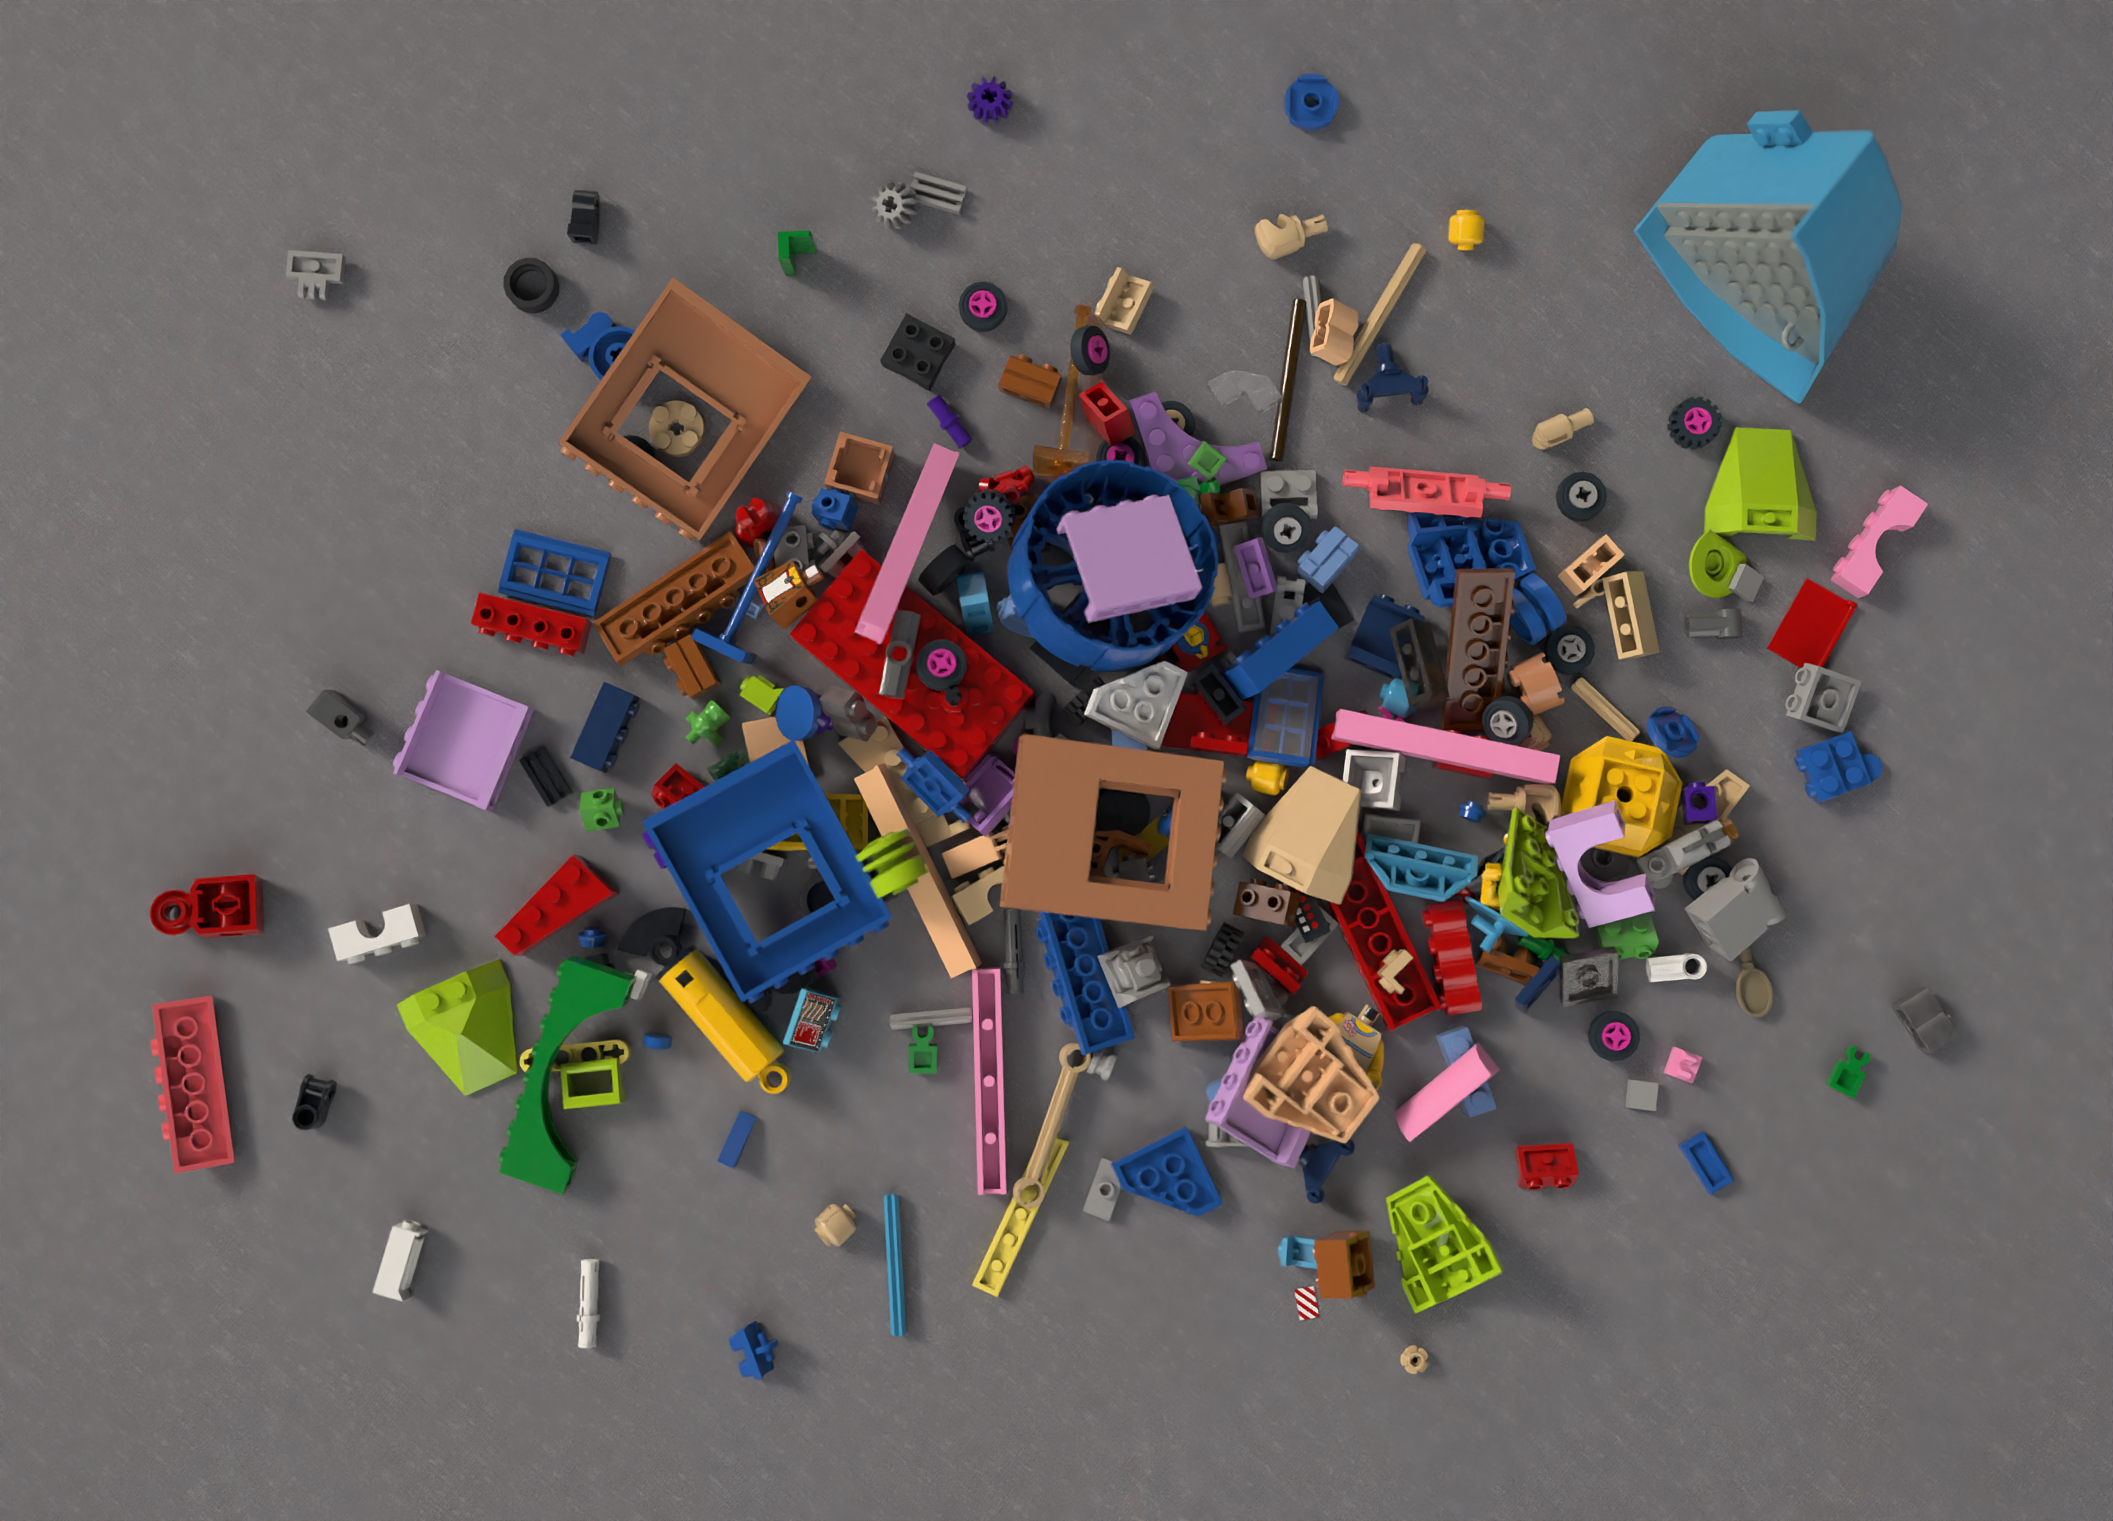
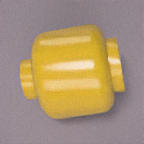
M1457 210L1456 215L1450 217L1448 239L1450 243L1457 244V250H1474V245L1483 242L1485 220L1483 216L1478 215V210Z
M1256 760L1254 765L1248 766L1246 781L1251 782V788L1254 792L1277 795L1281 790L1286 789L1289 769L1285 768L1284 764Z

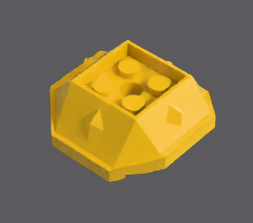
M1606 736L1570 759L1561 799V816L1616 800L1626 824L1624 837L1595 845L1593 848L1638 858L1672 837L1683 783L1667 755L1658 747ZM1617 790H1626L1630 796L1629 802H1621L1617 798Z

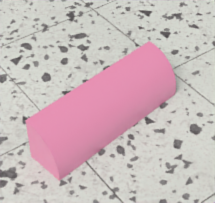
M1479 1043L1475 1044L1396 1110L1395 1118L1397 1124L1409 1142L1421 1135L1500 1070Z

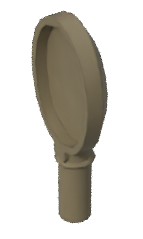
M1748 946L1740 953V964L1743 971L1739 974L1736 981V997L1741 1009L1746 1014L1753 1017H1762L1771 1008L1773 991L1768 977L1761 970L1754 968L1751 949Z

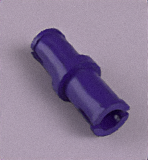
M941 394L927 403V406L941 423L940 428L943 431H947L958 449L963 448L973 440L972 436L969 435L960 423L959 415L952 412Z

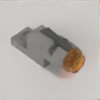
M1729 818L1724 820L1718 819L1664 845L1662 848L1637 859L1635 862L1641 873L1647 874L1652 885L1734 844V840L1738 839L1739 835Z

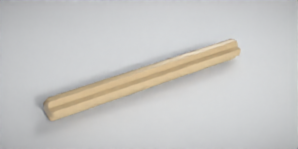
M1413 243L1354 341V351L1349 361L1342 363L1335 373L1334 380L1338 384L1348 385L1425 255L1426 248L1421 244Z

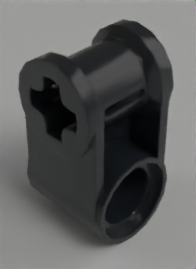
M962 506L955 512L954 521L961 537L962 545L971 562L974 560V557L989 550L994 552L996 550L992 540L990 543H985V539H981V541L976 540L977 536H971L969 534L970 530L959 523V518L964 514L966 507Z
M307 1074L304 1077L292 1115V1121L296 1128L312 1130L324 1125L331 1102L336 1093V1081L330 1080L326 1082L314 1078L312 1074ZM308 1110H311L314 1114V1120L311 1124H308L305 1120V1114Z

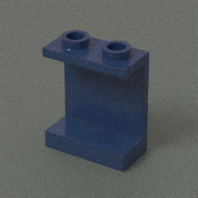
M1385 594L1373 595L1369 600L1344 659L1393 680L1400 677L1403 670L1402 664L1417 629L1424 621L1425 616L1420 615V610L1413 606L1405 605L1402 607L1395 604V600Z

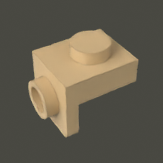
M1394 949L1383 960L1385 965L1377 972L1382 978L1379 983L1389 993L1395 991L1401 994L1404 991V988L1393 978L1413 958L1404 949H1400L1398 952Z

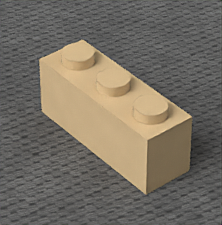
M1623 572L1602 578L1618 659H1633L1659 653L1660 650L1644 572Z

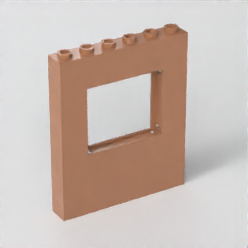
M672 277L558 442V445L562 447L560 452L572 461L577 457L586 463L584 469L597 478L600 474L608 478L610 481L607 484L619 493L625 490L633 496L631 501L645 510L648 506L657 513L654 517L667 526L670 522L680 528L678 533L692 542L695 538L699 541L803 391L811 376ZM659 370L732 420L690 482L617 433Z
M1026 734L1020 736L1000 907L1206 931V926H1209L1212 917L1211 909L1208 907L1209 898L1213 896L1215 888L1214 881L1211 879L1212 869L1216 868L1218 855L1214 851L1215 841L1219 840L1221 832L1220 824H1217L1218 813L1222 812L1224 803L1223 797L1220 796L1221 785L1225 784L1227 775L1226 769L1223 768L1224 761ZM1099 788L1174 797L1165 884L1089 875Z

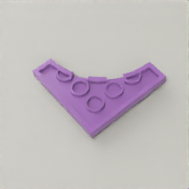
M1154 391L1130 400L1129 403L1150 467L1174 481L1191 476H1196L1198 483L1209 480L1188 464L1203 441L1188 435L1171 420L1164 410L1157 392ZM1259 442L1240 446L1222 447L1211 445L1227 457L1224 464L1213 477L1218 480L1219 486L1267 469Z

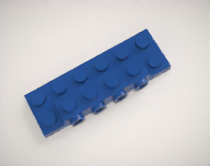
M1040 912L1042 920H1038L1039 926L1036 927V935L1041 943L1044 942L1047 953L1044 954V962L1049 970L1052 969L1055 980L1052 981V989L1057 997L1060 996L1063 1007L1060 1008L1061 1019L1065 1024L1069 1025V1028H1074L1081 1054H1088L1134 1039L1135 1035L1126 1005L1118 1008L1097 957L1109 951L1100 919Z

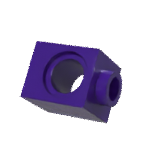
M1706 782L1689 783L1688 787L1684 788L1681 792L1684 825L1709 824L1716 821L1717 809L1714 786H1706ZM1695 796L1703 798L1706 803L1705 809L1695 808L1692 804V798Z

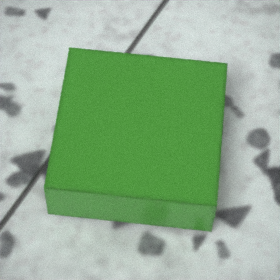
M1204 441L1188 464L1206 478L1212 480L1227 457Z

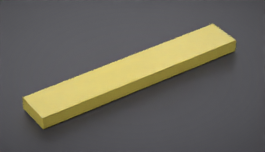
M1059 1136L1056 1137L1041 1181L1044 1188V1196L1069 1144V1141ZM1030 1158L1029 1163H1028V1165H1027V1167H1026V1169H1025V1171H1024V1173H1023L1022 1178H1024L1025 1175H1026V1172H1027V1170H1028V1167H1029L1031 1158ZM1028 1185L1023 1191L1020 1190V1198L1024 1203L1031 1202L1037 1195L1035 1185ZM1012 1197L972 1286L993 1296H999L1041 1203L1036 1207L1027 1208L1017 1203L1014 1197Z

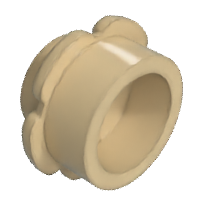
M1416 1345L1407 1347L1401 1355V1364L1405 1366V1370L1410 1374L1423 1372L1428 1366L1427 1352ZM1416 1357L1417 1362H1413L1412 1359Z

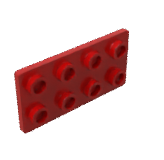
M1180 693L1162 740V746L1247 757L1254 702L1242 701L1247 707L1245 712L1223 727L1221 722H1217L1218 718L1214 717L1215 713H1211V709H1207L1208 705L1204 704L1201 696ZM1269 704L1267 724L1276 725L1277 705ZM1266 729L1263 750L1273 751L1274 730Z

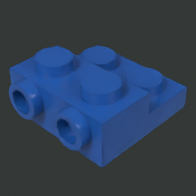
M1852 731L1795 751L1797 757H1794L1796 767L1800 773H1804L1807 783H1804L1806 793L1815 802H1822L1871 784Z

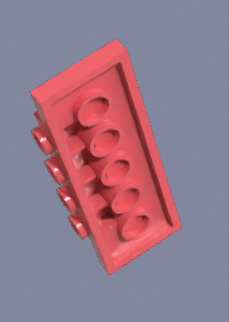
M212 995L152 1004L156 1039H151L153 1056L159 1055L160 1066L154 1067L156 1084L162 1083L164 1094L158 1095L160 1112L166 1111L167 1123H162L164 1140L170 1139L174 1174L235 1163Z

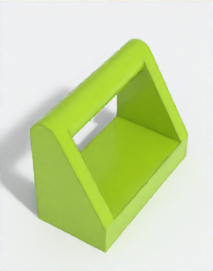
M618 1058L561 1064L564 1109L626 1102L625 1088ZM612 1070L613 1092L575 1096L570 1074Z

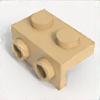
M1117 267L1114 275L1108 281V287L1102 299L1097 303L1095 316L1104 327L1131 335L1149 300L1154 285L1150 281L1130 276L1123 268Z

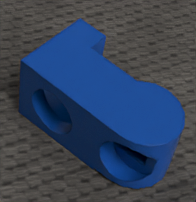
M596 312L590 316L588 323L574 334L568 328L560 336L580 361L583 362L588 358L591 343L596 336L607 328L616 326L609 315L603 312Z

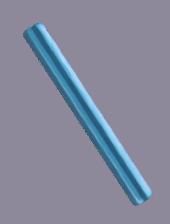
M892 1193L884 1196L890 1325L892 1336H903L906 1334L907 1328L899 1195Z

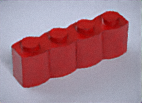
M1462 899L1426 904V911H1422V920L1424 927H1429L1431 938L1427 939L1429 954L1435 957L1436 966H1432L1434 982H1439L1441 994H1437L1442 1007L1440 1011L1444 1010L1445 1015L1450 1016L1482 1010Z

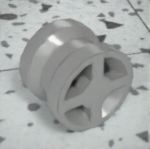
M1102 1049L1094 1051L1086 1072L1089 1074H1099L1103 1080L1107 1081L1118 1055L1104 1053Z

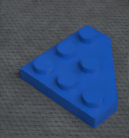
M1185 1126L1110 1163L1121 1189L1197 1217L1223 1204L1189 1130Z

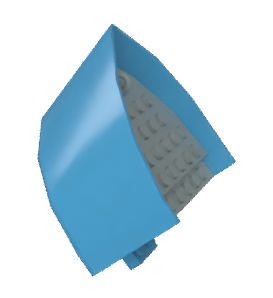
M1800 110L1756 112L1746 124L1752 134H1723L1709 138L1633 232L1684 307L1732 357L1793 402L1801 403L1895 252L1903 204L1886 156L1871 131L1812 132Z

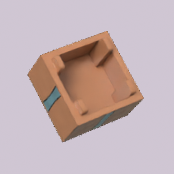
M840 431L824 482L827 490L831 491L832 488L840 489L852 498L880 505L895 457L893 446Z

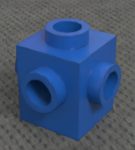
M832 488L831 491L820 489L818 497L813 500L811 514L819 522V526L825 529L834 530V528L850 531L859 506L850 495H847L840 489Z

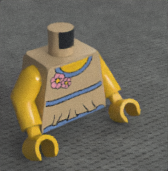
M1366 1004L1358 1017L1349 1012L1344 1014L1336 1013L1329 1016L1328 1018L1339 1028L1342 1038L1347 1046L1351 1048L1357 1063L1364 1070L1365 1074L1367 1073L1368 1079L1374 1084V1089L1377 1091L1382 1084L1381 1073L1384 1065V1042L1381 1039L1382 1034L1373 1029L1372 1025L1380 1013Z

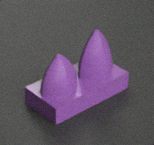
M1256 538L1234 546L1249 598L1254 599L1278 591L1268 558L1269 550L1265 547L1263 538Z

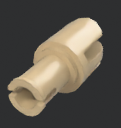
M1585 408L1568 417L1564 414H1558L1539 423L1533 433V445L1537 449L1543 450L1570 440L1574 431L1594 423L1591 411Z

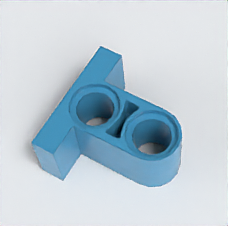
M978 571L956 575L967 636L994 632L984 572Z

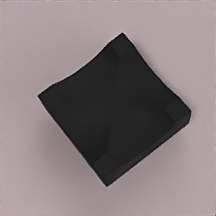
M906 313L880 360L881 365L930 391L944 362L955 346V338Z

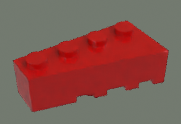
M572 855L494 937L514 956H522L620 893L580 855Z

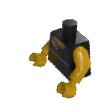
M1506 834L1503 839L1505 845L1507 843L1508 834ZM1506 847L1484 857L1477 866V877L1467 885L1483 905L1499 914L1498 887L1501 880Z

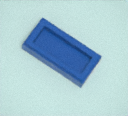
M1700 1131L1678 1145L1709 1195L1714 1194L1734 1181V1178L1705 1132Z

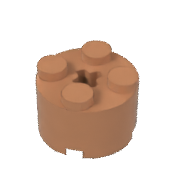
M1543 652L1511 665V671L1506 674L1511 688L1517 687L1521 696L1518 699L1529 707L1532 716L1565 703L1564 697L1558 698L1557 693L1561 692L1562 689L1551 663L1547 662L1544 664L1542 658L1546 656Z

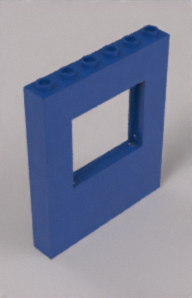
M794 739L642 821L741 1002L747 999L749 1003L758 1000L765 995L764 989L772 985L777 989L790 981L788 976L798 971L802 975L815 968L813 962L823 957L827 961L840 954L838 948L848 943L850 947H853L865 940L863 934L873 929L876 934L890 926L888 920L892 919L890 912L882 898L878 899L869 883L871 878L868 872H863V863L858 862L856 858L857 853ZM798 832L835 900L757 943L720 874Z

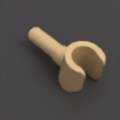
M1597 579L1592 583L1591 590L1573 603L1576 609L1595 596L1605 595V590L1602 592L1598 590L1599 584L1603 582L1602 579Z

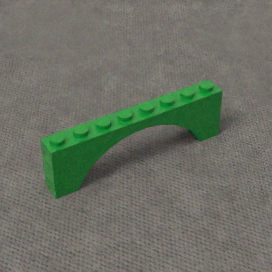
M574 955L565 959V961H561L556 974V977H559L557 988L554 987L549 995L548 1004H551L549 1013L544 1015L540 1024V1030L543 1031L540 1041H536L532 1049L531 1057H534L532 1067H528L523 1078V1083L526 1084L524 1093L520 1094L517 1098L515 1110L518 1112L515 1120L510 1122L506 1136L510 1138L507 1147L504 1146L498 1158V1162L501 1163L499 1173L560 1194H564L571 1187L578 1160L564 1145L553 1123L549 1104V1083L553 1064L561 1046L579 1024L593 1015L611 1009L622 1008L629 1003L637 976Z

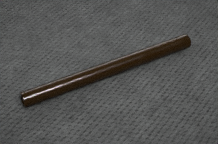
M1293 299L1270 452V460L1282 462L1284 458L1306 301L1303 299Z

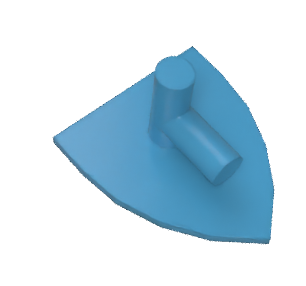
M1468 896L1465 897L1469 905L1481 915L1477 914L1472 919L1471 924L1487 934L1480 945L1482 950L1489 953L1502 932L1511 935L1528 936L1526 931L1511 923L1496 911Z

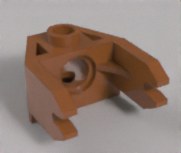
M1119 830L1094 832L1089 875L1108 877L1103 869L1110 851L1114 847H1121L1139 855L1148 856L1152 845Z

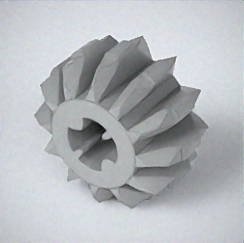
M887 182L886 188L878 187L880 196L872 197V200L877 202V206L871 209L872 212L878 213L875 220L880 223L884 222V226L889 229L893 226L896 229H902L903 223H912L909 215L917 214V211L912 209V205L918 203L917 199L911 198L914 191L911 188L905 189V184L898 182L896 185L894 182ZM893 202L897 204V208L892 207Z

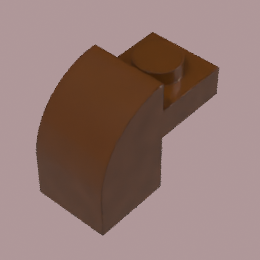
M1240 488L1224 494L1209 492L1200 495L1202 503L1200 510L1202 515H1205L1210 527L1260 517L1254 489Z

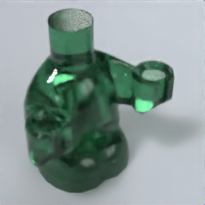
M747 748L741 753L734 749L728 752L719 762L709 766L707 770L713 780L716 782L745 766V763L749 760Z

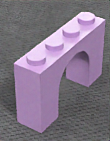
M1616 800L1551 819L1549 829L1546 831L1549 846L1551 848L1555 847L1558 854L1556 856L1558 867L1561 872L1565 871L1568 879L1566 882L1569 893L1575 895L1578 901L1577 910L1581 919H1586L1589 928L1655 910L1656 895L1646 873L1616 882H1604L1590 876L1581 864L1580 857L1587 849L1624 837L1626 824Z

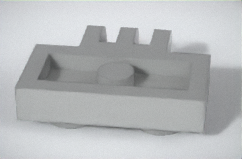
M288 250L285 277L289 280L299 281V298L305 299L307 297V289L309 288L308 295L310 299H317L318 289H320V299L328 300L330 283H344L346 257L343 254Z

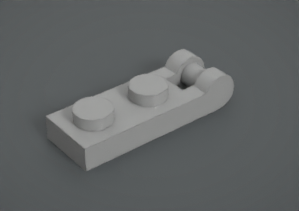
M1278 576V591H1276L1270 635L1276 631L1274 627L1286 618L1290 621L1296 616L1294 611L1302 606L1305 579L1291 581L1286 580V577ZM1284 591L1295 592V599H1284Z

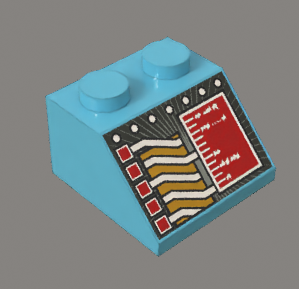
M809 987L801 989L783 1044L818 1053L822 1051L823 1047L828 1048L833 1032L829 1031L832 1020L837 1021L842 1005L838 1004L839 997Z

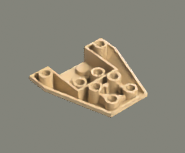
M1310 766L1252 832L1242 856L1256 869L1306 894L1341 904L1353 875L1361 789Z

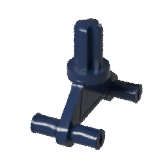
M1382 342L1376 345L1375 351L1378 367L1375 369L1376 373L1367 383H1363L1356 397L1357 409L1360 412H1363V410L1367 412L1374 398L1409 393L1412 395V404L1417 406L1419 403L1421 405L1429 391L1427 385L1428 378L1422 375V378L1421 376L1415 378L1400 369L1399 364L1394 362L1391 344Z
M1351 1139L1346 1144L1339 1141H1332L1317 1146L1313 1143L1310 1146L1305 1144L1299 1157V1165L1303 1167L1306 1195L1311 1203L1318 1204L1324 1200L1325 1193L1321 1186L1341 1155L1349 1156L1354 1153L1355 1144Z

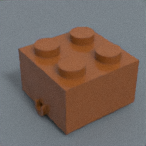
M1369 1230L1336 1231L1314 1240L1313 1256L1317 1262L1318 1274L1316 1276V1285L1320 1290V1298L1353 1299L1355 1297L1367 1296V1291L1375 1288Z

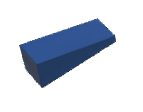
M744 1111L739 1112L717 1162L731 1168L737 1166L756 1121V1116Z

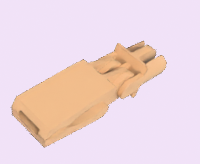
M1009 825L1002 828L1003 832L998 834L990 832L986 837L984 835L941 853L950 877L952 879L1003 859L1007 843L1000 846L998 843L1008 840Z

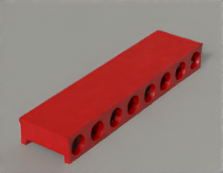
M1357 829L1352 880L1341 904L1327 900L1326 902L1335 921L1339 924V930L1380 1013L1379 1015L1386 1030L1393 1031L1401 1025L1442 1007L1384 884L1364 857L1365 844ZM1394 949L1397 952L1400 949H1404L1413 957L1393 977L1404 988L1401 994L1395 991L1389 993L1379 983L1382 978L1377 974L1385 965L1383 962L1384 958Z

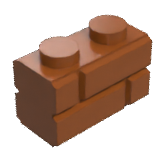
M1018 354L1017 357L1010 355L998 385L999 391L1050 410L1059 389L1062 374L1058 373L1056 367L1049 364H1043L1042 367L1033 364V360L1025 355Z
M692 633L678 642L665 647L663 650L666 657L663 658V661L670 673L676 672L679 678L676 685L683 697L688 695L690 699L695 700L721 686L722 683L701 644L691 639Z

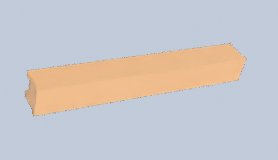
M886 764L877 765L874 769L854 778L881 835L884 836L890 832L902 831L908 828L911 835L901 840V844L905 846L915 841L916 846L907 853L908 857L922 855L930 869V872L917 878L918 883L907 889L950 977L953 978L970 969L977 968L982 964V961L911 819Z

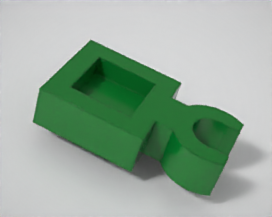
M914 1024L912 1036L917 1043H909V1074H937V1043H929L933 1037V1025L928 1024V1033L920 1035L917 1024Z
M1850 1045L1846 1049V1062L1836 1061L1825 1083L1826 1086L1852 1099L1855 1098L1866 1076V1073L1859 1069L1867 1064L1871 1057L1870 1053L1863 1052L1861 1058L1857 1060L1855 1058L1857 1047L1854 1045Z

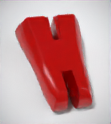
M753 498L750 500L751 504L745 508L740 506L736 511L735 534L737 539L741 543L754 548L755 539L767 538L764 531L767 530L771 534L772 528H774L783 509L779 504Z

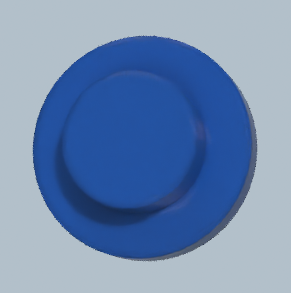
M1467 801L1466 805L1460 804L1458 808L1461 810L1459 814L1461 818L1475 823H1480L1487 813L1482 811V805Z
M586 927L583 932L578 933L581 946L586 948L602 947L607 936L605 932L601 931L600 927Z

